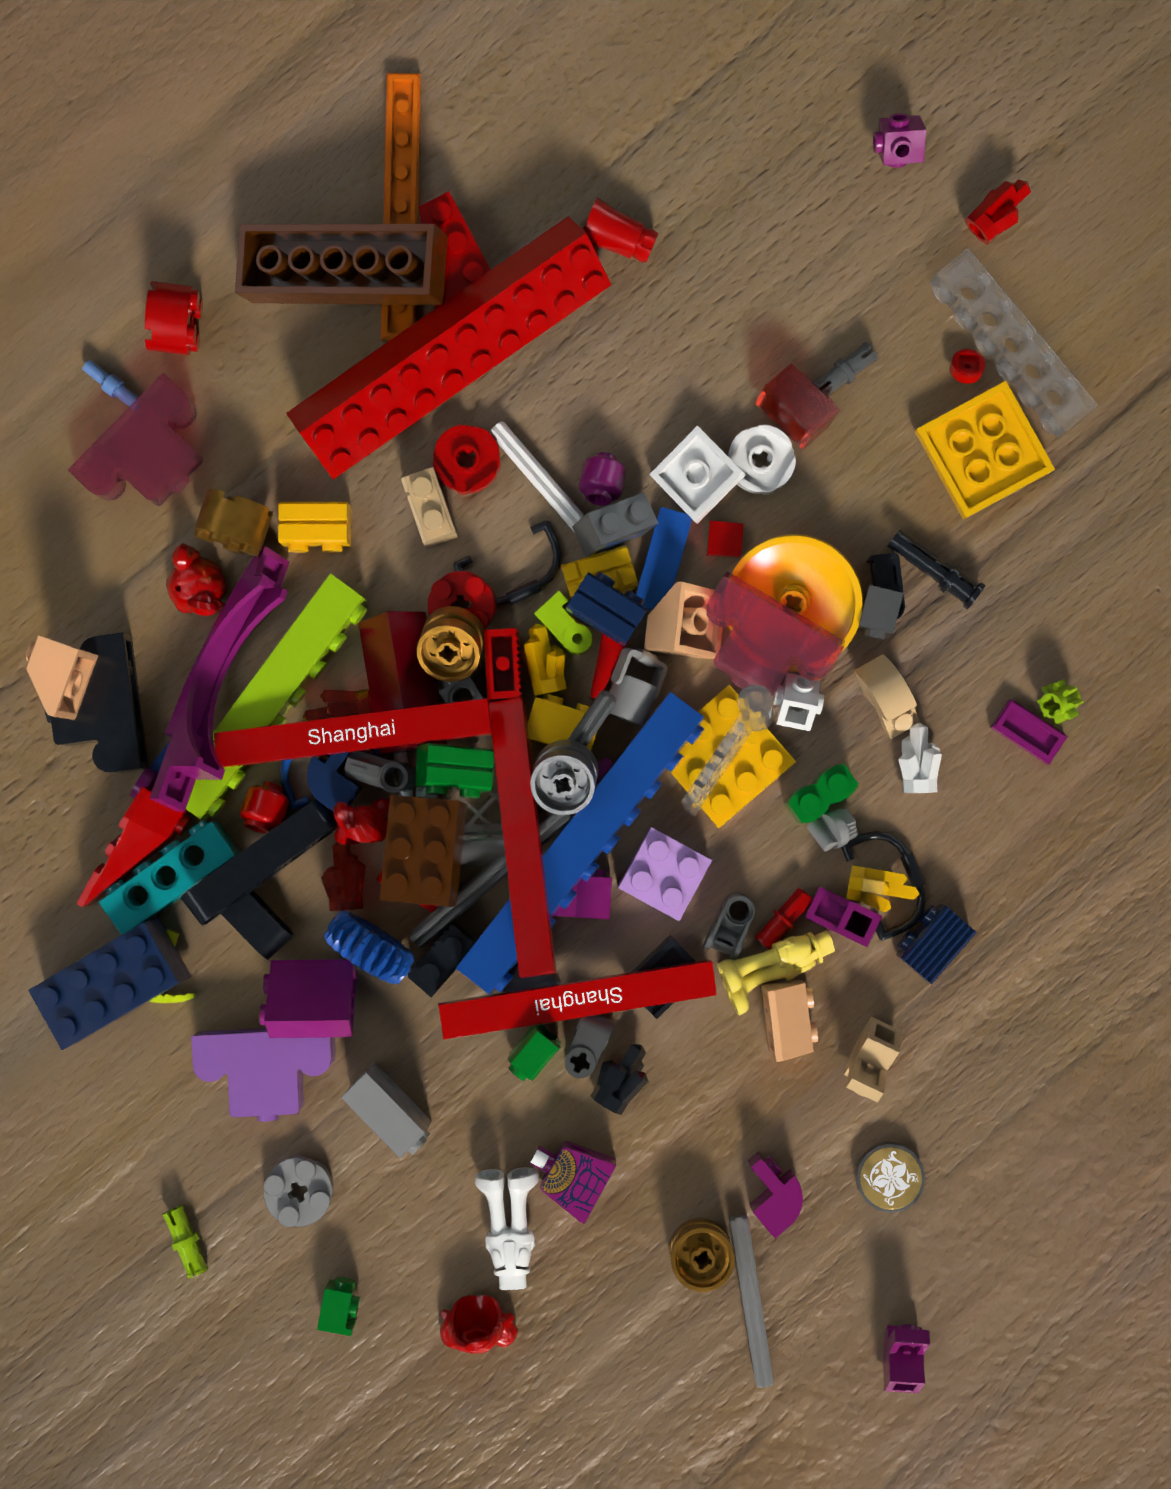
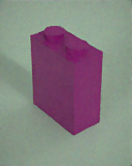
M348 959L271 960L270 973L264 974L263 991L264 994H267L266 1004H261L260 1024L266 1026L269 1038L353 1037L357 989L355 964H352Z

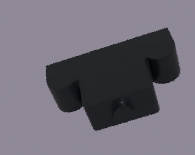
M121 632L90 637L82 643L80 649L96 654L98 658L76 719L53 717L45 711L46 719L52 725L54 743L72 746L98 742L93 749L92 759L97 768L104 772L124 773L145 770L147 767L149 768L132 635Z

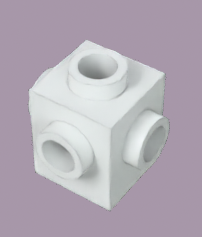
M786 673L783 686H776L773 698V705L778 706L777 725L806 731L811 730L815 714H821L824 703V694H819L820 679Z

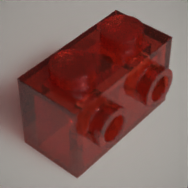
M792 363L764 386L755 402L803 450L829 428L840 411L833 401L812 384L807 375L799 371Z

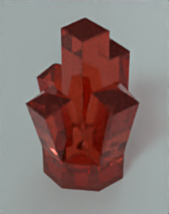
M324 689L320 697L328 706L305 710L303 720L312 721L373 713L369 690L344 691Z
M337 842L332 845L334 867L330 866L321 876L328 897V910L363 909L362 894L366 865L358 860L357 855L351 853L349 843L346 842L345 845Z

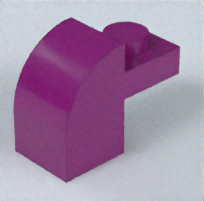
M819 887L805 918L868 948L882 919V915Z
M757 1152L748 1162L752 1170L768 1189L749 1205L753 1214L776 1239L799 1216L803 1204L802 1189L791 1169L779 1177L783 1171L770 1156L764 1159Z
M911 1324L900 1326L887 1325L883 1353L884 1391L919 1393L925 1385L924 1354L930 1346L929 1330H922V1327Z

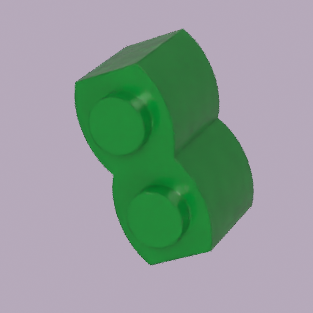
M845 764L833 765L822 770L814 778L812 784L801 786L791 792L786 798L784 805L797 823H809L820 818L827 811L830 804L838 803L848 798L856 790L859 783Z
M532 1025L509 1052L507 1059L511 1065L508 1069L522 1081H525L526 1078L534 1081L561 1048L560 1039L544 1025Z

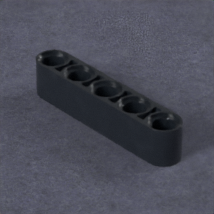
M317 799L313 800L181 896V900L201 926L206 925L335 831L337 828L336 820Z

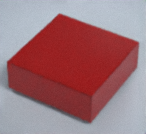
M709 521L706 556L740 559L744 523Z

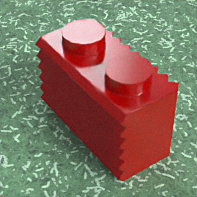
M515 628L484 630L487 696L489 701H502L523 697L521 693L523 688L520 686L523 683L520 679L522 677L520 672L522 668L519 665L521 663L519 659L521 656L519 650L521 648L518 645L520 643L518 638L520 634Z

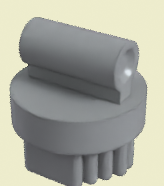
M847 809L826 811L820 818L812 821L807 826L808 831L824 851H828L831 848L839 849L847 845L849 840L856 838L858 834L856 832V820Z

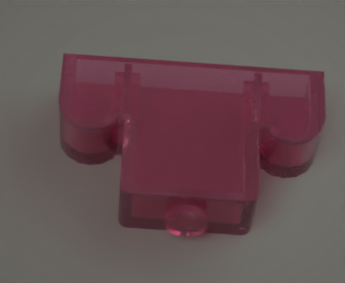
M162 373L68 471L88 491L103 500L111 501L119 498L125 491V481L127 480L148 501L156 506L162 505L174 492L179 493L190 482L189 476L203 463V458L176 432L177 428H187L194 422L197 414L195 404L166 374Z
M726 571L706 607L707 616L714 625L719 627L732 626L730 633L713 660L714 666L731 676L730 680L735 685L746 690L750 687L768 698L774 695L792 664L797 665L796 668L803 678L810 681L819 680L826 676L844 649V640Z

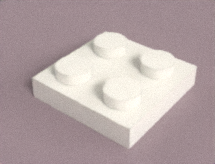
M697 425L649 475L698 524L746 474Z

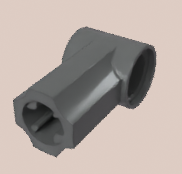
M354 751L347 757L344 768L345 777L383 788L390 793L407 792L415 787L416 769L407 762H398L365 751ZM397 768L404 775V780L399 787L394 784L392 774Z

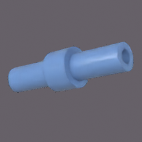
M88 360L84 364L82 370L101 384V390L110 397H117L135 412L142 408L144 401L127 389L125 382L114 373L108 374L92 360Z

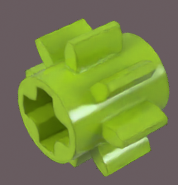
M1061 679L1054 684L1050 683L1041 688L1045 695L1037 700V703L1040 704L1044 717L1054 718L1055 723L1059 724L1067 719L1071 720L1079 716L1076 708L1084 703L1077 690V685H1066L1065 679Z

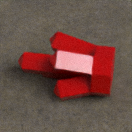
M1020 179L1015 183L1004 181L996 190L992 189L982 203L966 218L965 223L969 230L981 242L988 245L997 235L1018 223L1019 211L1016 206L1031 193L1029 183Z

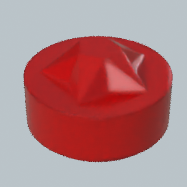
M962 349L953 355L949 371L957 381L971 384L981 378L986 363L983 356L977 351Z

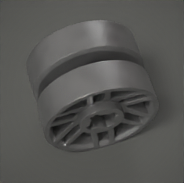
M558 740L544 747L537 757L530 782L531 792L536 802L546 811L557 815H570L584 809L593 797L598 776V764L594 754L585 745L574 740Z

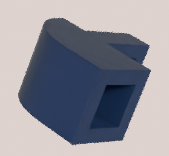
M351 752L327 755L329 758L326 762L314 756L308 766L307 780L312 794L320 803L333 812V807L337 802H346L347 805L351 806L363 788L341 773Z

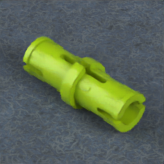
M179 1205L176 1209L171 1208L162 1213L174 1241L171 1243L173 1251H178L187 1278H193L194 1274L198 1276L207 1271L209 1268L197 1243L200 1238L197 1232L193 1233L184 1211V1206Z

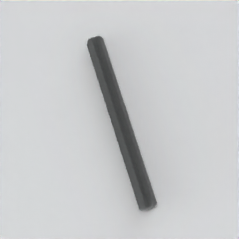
M549 812L539 821L541 845L546 843L571 821V814L557 815ZM505 851L458 890L457 907L439 906L411 930L410 938L418 947H424L508 875Z

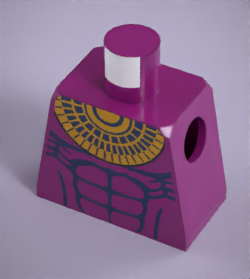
M563 1141L557 1154L539 1145L529 1164L546 1173L540 1185L542 1192L579 1222L585 1224L616 1167V1159L580 1145Z

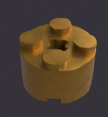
M207 489L193 536L210 543L214 541L224 544V549L242 555L246 553L258 557L272 519L273 511H269L268 507L236 495V497L227 496V499H225V491Z

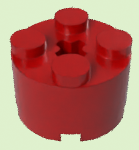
M151 281L150 285L153 290H148L145 329L152 330V340L145 339L146 349L148 351L182 355L198 352L200 333L196 332L195 318L201 319L203 311V298H200L199 290H195V287L190 285Z

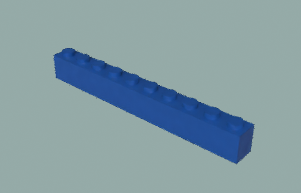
M672 692L668 694L595 788L589 804L574 815L543 855L551 928L556 922L552 916L561 906L563 909H566L578 894L573 890L581 879L587 882L599 867L595 863L599 855L603 851L609 854L618 843L620 837L616 834L623 824L630 827L638 817L641 810L637 806L646 796L648 799H651L663 783L658 779L667 769L672 772L684 756L679 752L685 744L689 742L693 745L703 733L704 728L700 725L704 717ZM510 899L456 967L457 970L488 994H493L495 990L501 993L513 978L509 972L517 963Z

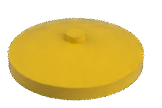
M786 534L769 538L749 550L735 566L727 583L724 600L728 627L742 650L751 658L767 667L789 672L811 670L836 658L852 641L860 623L863 606L860 581L849 560L831 544L819 538L802 534Z

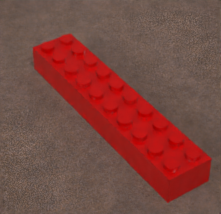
M567 216L445 301L443 305L435 308L286 412L293 425L331 478L334 480L610 287L611 282L587 233Z

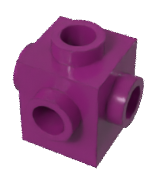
M896 113L890 115L889 118H879V130L873 133V151L879 154L883 166L888 165L899 168L908 163L924 162L926 128L920 115L909 116L904 113Z

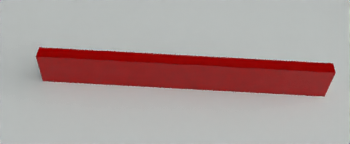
M519 697L491 702L489 707L519 977L525 978L556 973L537 803L532 795L530 786L533 769L525 700Z

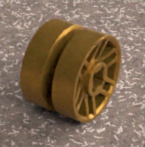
M457 606L442 607L430 614L424 624L417 645V658L425 672L438 680L447 682L460 681L470 676L478 666L484 644V628L481 621L469 610Z
M707 1218L690 1219L682 1223L671 1237L669 1244L671 1265L676 1278L682 1285L693 1291L709 1292L720 1288L730 1278L735 1264L734 1252L726 1231L718 1223ZM702 1251H706V1253L702 1255L701 1258H697V1256L701 1254Z

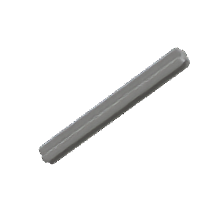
M739 1214L730 1217V1227L754 1379L757 1387L764 1388L772 1386L774 1378L749 1220L747 1215Z

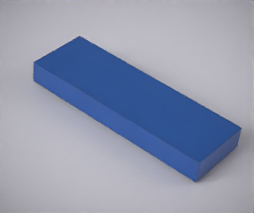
M660 507L657 518L658 524L654 528L636 595L644 600L642 606L651 611L675 583L692 518L688 514Z

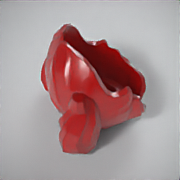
M181 543L172 554L175 567L166 579L169 598L177 610L182 613H196L201 616H211L216 611L220 613L225 605L221 600L225 597L227 591V584L222 569L214 561L202 558L199 551L195 550L194 547Z
M379 798L372 806H358L355 808L347 805L346 802H337L333 807V815L337 822L334 839L342 845L346 843L353 845L368 842L375 843L377 841L383 842L384 838L386 839L390 798Z
M468 1295L461 1297L455 1302L451 1311L443 1309L440 1313L441 1318L444 1320L440 1327L442 1342L447 1347L461 1352L482 1354L492 1349L495 1345L508 1347L517 1337L518 1328L513 1322L515 1316L511 1312L503 1313L497 1300L491 1296Z

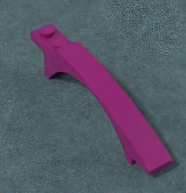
M262 546L258 557H253L213 624L187 677L165 731V734L170 736L171 740L150 799L174 811L185 812L196 779L222 780L225 769L219 762L213 740L214 712L222 682L232 660L248 635L272 609L286 598L288 591L281 588L289 561L266 546Z

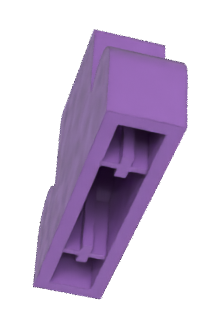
M266 1028L199 1031L191 1036L193 1069L197 1077L203 1081L213 1082L227 1074L230 1115L232 1117L257 1116V1121L261 1122L277 1120L278 1115L296 1114L304 1106L303 1073L308 1076L323 1074L332 1066L336 1056L335 1037L269 1038Z

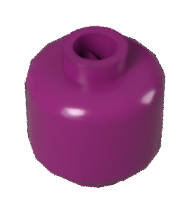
M600 452L597 456L587 458L583 463L579 480V490L585 496V499L592 504L600 506L609 505L611 502L619 499L626 475L624 465L617 460L615 455L607 452Z

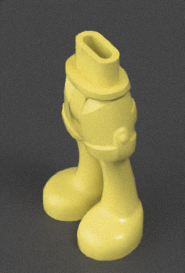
M827 930L816 935L808 932L801 936H791L783 941H778L772 944V949L741 959L723 960L717 963V968L736 1013L742 1015L748 1011V993L752 989L773 980L786 978L787 981L792 980L799 974L814 967L816 960L819 964L823 963V957L835 952L832 938Z

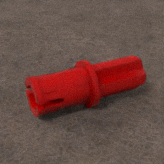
M798 888L778 911L773 910L775 915L754 937L769 950L772 949V944L778 942L790 928H795L793 924L812 904V897L803 889Z

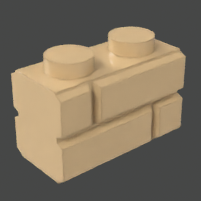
M428 468L401 478L425 547H433L458 538L434 468Z

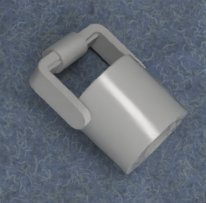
M622 649L611 677L613 683L609 693L614 695L617 700L609 715L643 727L652 702L658 697L668 670L667 665L659 661L656 655L644 649ZM631 657L650 668H656L650 684L625 675Z

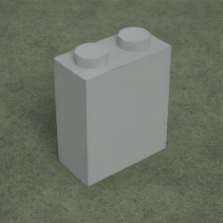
M375 1062L342 1095L341 1098L399 1158L407 1151L413 1155L427 1141L426 1138L430 1134L427 1129L432 1120Z

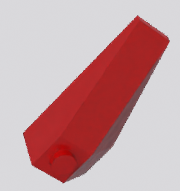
M142 787L118 825L124 831L114 841L109 842L104 851L106 853L105 857L108 858L106 864L101 863L94 870L76 904L81 907L93 905L106 894L104 891L120 880H124L135 868L146 862L172 841L177 834L183 835L191 824L192 818L189 817L191 812L185 809V812L174 811L150 799L153 787Z

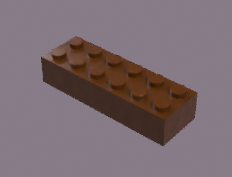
M240 224L235 293L251 303L443 305L448 236L435 224Z

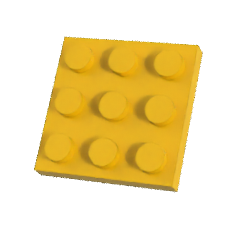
M1007 381L998 384L914 431L963 520L1055 470Z
M730 685L698 711L704 717L700 725L704 728V731L693 745L689 742L685 744L679 752L684 757L676 768L670 772L717 828L724 825L796 762Z

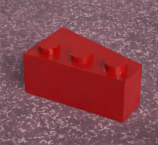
M449 191L419 206L421 224H435L448 236L443 303L491 270Z

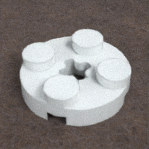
M759 425L758 427L741 431L733 440L728 451V457L746 474L737 485L753 494L769 495L783 487L791 477L796 464L794 450L789 437L780 429L770 425ZM764 451L768 454L767 461L770 462V465L768 467L763 465L761 468L755 466L756 461L752 458V455H760Z

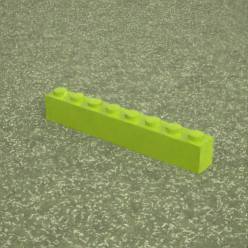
M330 573L213 732V740L214 733L285 724L287 720L284 717L285 713L291 705L295 708L303 700L307 693L304 687L311 678L316 680L327 666L324 660L331 651L336 653L347 639L344 633L351 623L357 625L367 611V608L364 606L368 601ZM247 765L224 768L225 772L222 780L196 779L186 809L199 819H208L210 816L216 817L226 803L223 798L229 789L235 790L244 780L246 773L243 770Z

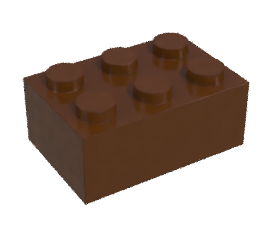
M390 795L380 900L457 907L466 803L458 800Z

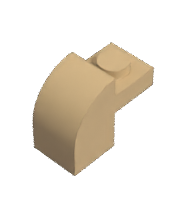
M884 654L854 670L863 695L875 707L884 732L890 739L909 730L914 724L920 723L915 710L917 703L900 672Z
M871 1016L859 1035L848 1059L844 1075L848 1077L846 1088L878 1103L884 1094L887 1071L900 1052L901 1030Z

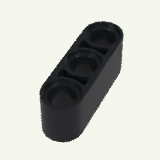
M254 890L221 914L267 960L294 936L291 929Z

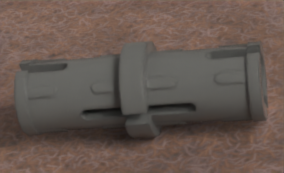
M864 342L862 346L844 360L839 358L834 362V367L823 374L816 381H813L811 386L814 391H817L825 384L828 385L817 394L818 397L826 400L845 383H852L856 379L855 375L873 362H876L878 356L875 350L867 357L862 358L864 354L872 349V346Z

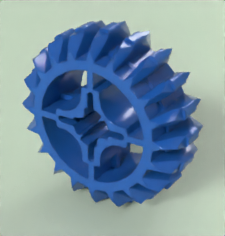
M340 911L329 923L324 935L328 945L333 947V950L340 953L342 957L348 959L352 964H355L372 976H376L388 983L399 984L411 970V965L415 960L411 950L377 925L348 911Z

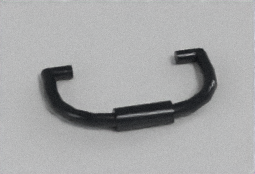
M548 520L542 521L530 528L533 535L543 530L545 531L553 551L551 568L540 580L537 581L535 579L507 592L506 596L496 598L497 606L508 603L513 605L541 592V588L550 583L560 569L562 553L559 541ZM469 555L454 562L453 567L455 571H464L463 567L473 563Z
M872 831L857 835L856 838L849 840L847 845L841 847L846 861L854 859L850 847L874 839L887 841L895 846L902 855L900 859L910 883L919 892L916 910L907 921L886 931L880 921L876 933L878 938L884 941L904 933L916 925L924 913L926 902L924 885L926 883L913 852L910 853L901 840L890 833Z

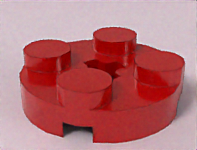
M457 425L445 431L435 445L433 467L439 480L447 488L461 495L477 493L486 489L493 483L500 471L499 447L492 435L485 429ZM463 451L468 455L471 453L476 455L473 459L474 465L470 468L466 465L461 467L458 464L461 461L459 454Z
M455 571L444 575L433 583L428 597L429 615L442 607L454 606V602L458 601V596L463 595L464 600L471 603V608H467V610L478 617L484 630L493 621L497 610L495 592L489 583H486L476 573Z

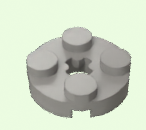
M302 1155L290 1156L280 1161L265 1180V1204L271 1215L279 1220L283 1226L302 1227L313 1224L328 1209L334 1192V1183L329 1170L318 1160L314 1161ZM297 1182L299 1186L305 1185L308 1191L304 1193L305 1199L299 1200L298 1197L291 1195L293 1183Z

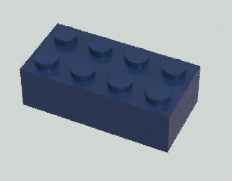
M159 917L143 922L28 991L61 1050H64L192 976Z

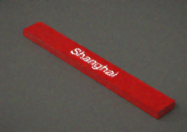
M485 698L214 733V743L219 762L223 768L490 735L492 734L489 700Z
M705 960L438 1003L442 1036L443 1040L716 996L717 992L713 962Z

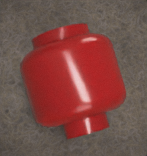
M264 781L262 786H251L248 789L240 810V817L245 821L244 826L261 834H267L284 821L290 801L282 794L283 788L281 786Z

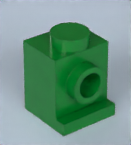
M336 1277L335 1280H329L324 1290L317 1330L346 1336L352 1335L357 1319L350 1317L356 1318L360 1303V1297L354 1296L357 1285L355 1280L347 1277Z

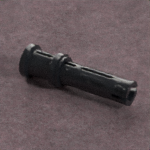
M901 529L887 546L939 583V590L943 593L948 591L962 601L963 607L967 610L986 586L982 582L977 584L962 573L960 566H950Z

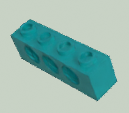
M206 820L198 823L188 831L191 835L181 844L178 840L170 843L160 851L163 855L154 863L150 860L142 863L132 871L135 875L126 883L120 880L104 891L107 896L99 901V904L121 935L154 918L179 900L189 889L240 853L219 821L207 823ZM194 846H199L204 852V859L199 865L194 864L190 859V851ZM166 866L172 867L176 873V879L171 885L167 884L162 878V872ZM138 886L144 887L148 893L147 901L144 904L138 903L135 899L134 893Z

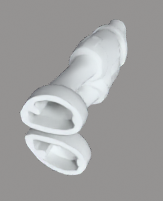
M523 1167L511 1170L507 1175L511 1199V1227L506 1226L503 1201L504 1172L498 1169L482 1170L475 1173V1185L485 1194L488 1200L491 1231L486 1234L485 1242L486 1249L490 1252L495 1267L494 1275L499 1276V1288L501 1290L524 1289L527 1287L526 1274L530 1273L531 1250L535 1247L534 1232L528 1229L526 1200L529 1190L538 1183V1170Z

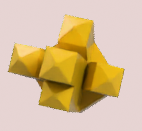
M535 624L529 629L530 639L524 644L525 650L521 653L531 678L534 695L567 689L564 677V650L556 645L550 647L546 626Z
M852 865L847 899L860 901L882 912H886L891 909L890 901L876 894L914 900L919 895V892L914 886L903 885L908 881L905 874Z

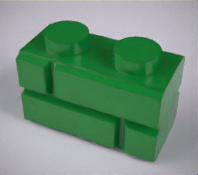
M425 743L417 748L416 787L427 788L426 794L447 795V790L459 791V797L480 798V793L491 791L493 783L492 768L494 764L493 749Z

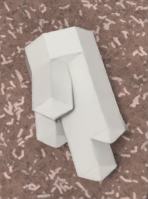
M921 723L911 726L910 735L902 740V756L898 760L902 772L903 793L937 792V777L942 753H940V748L935 744L928 743V727Z

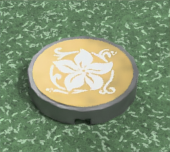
M884 1142L875 1144L869 1148V1151L864 1156L862 1155L857 1163L855 1179L857 1189L869 1205L879 1211L894 1213L904 1211L916 1203L923 1192L925 1174L923 1165L914 1152L902 1144Z

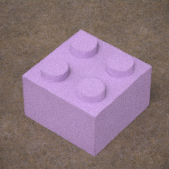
M650 827L623 875L618 888L680 921L712 860Z

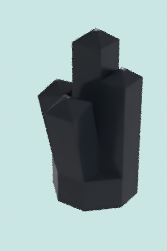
M641 1044L630 1045L620 1064H616L612 1060L603 1062L598 1083L590 1095L598 1104L616 1114L622 1115L628 1103L649 1082L646 1073L641 1072L644 1067L642 1059L646 1054Z

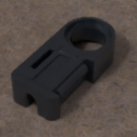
M897 553L872 555L867 559L866 563L871 562L873 586L903 593L897 617L899 619L905 610L899 555Z

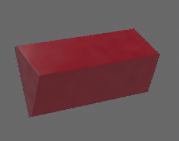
M386 611L358 623L373 713L441 704L437 679L425 672L417 658V645L427 620L425 612ZM447 740L426 743L447 745ZM425 743L378 748L379 755L385 756L417 750L419 745Z

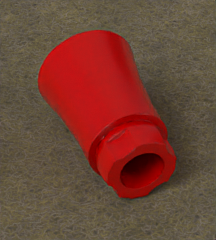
M598 197L583 228L593 246L612 251L628 259H631L632 256L644 263L647 262L658 236V232L644 227L645 223L627 216Z

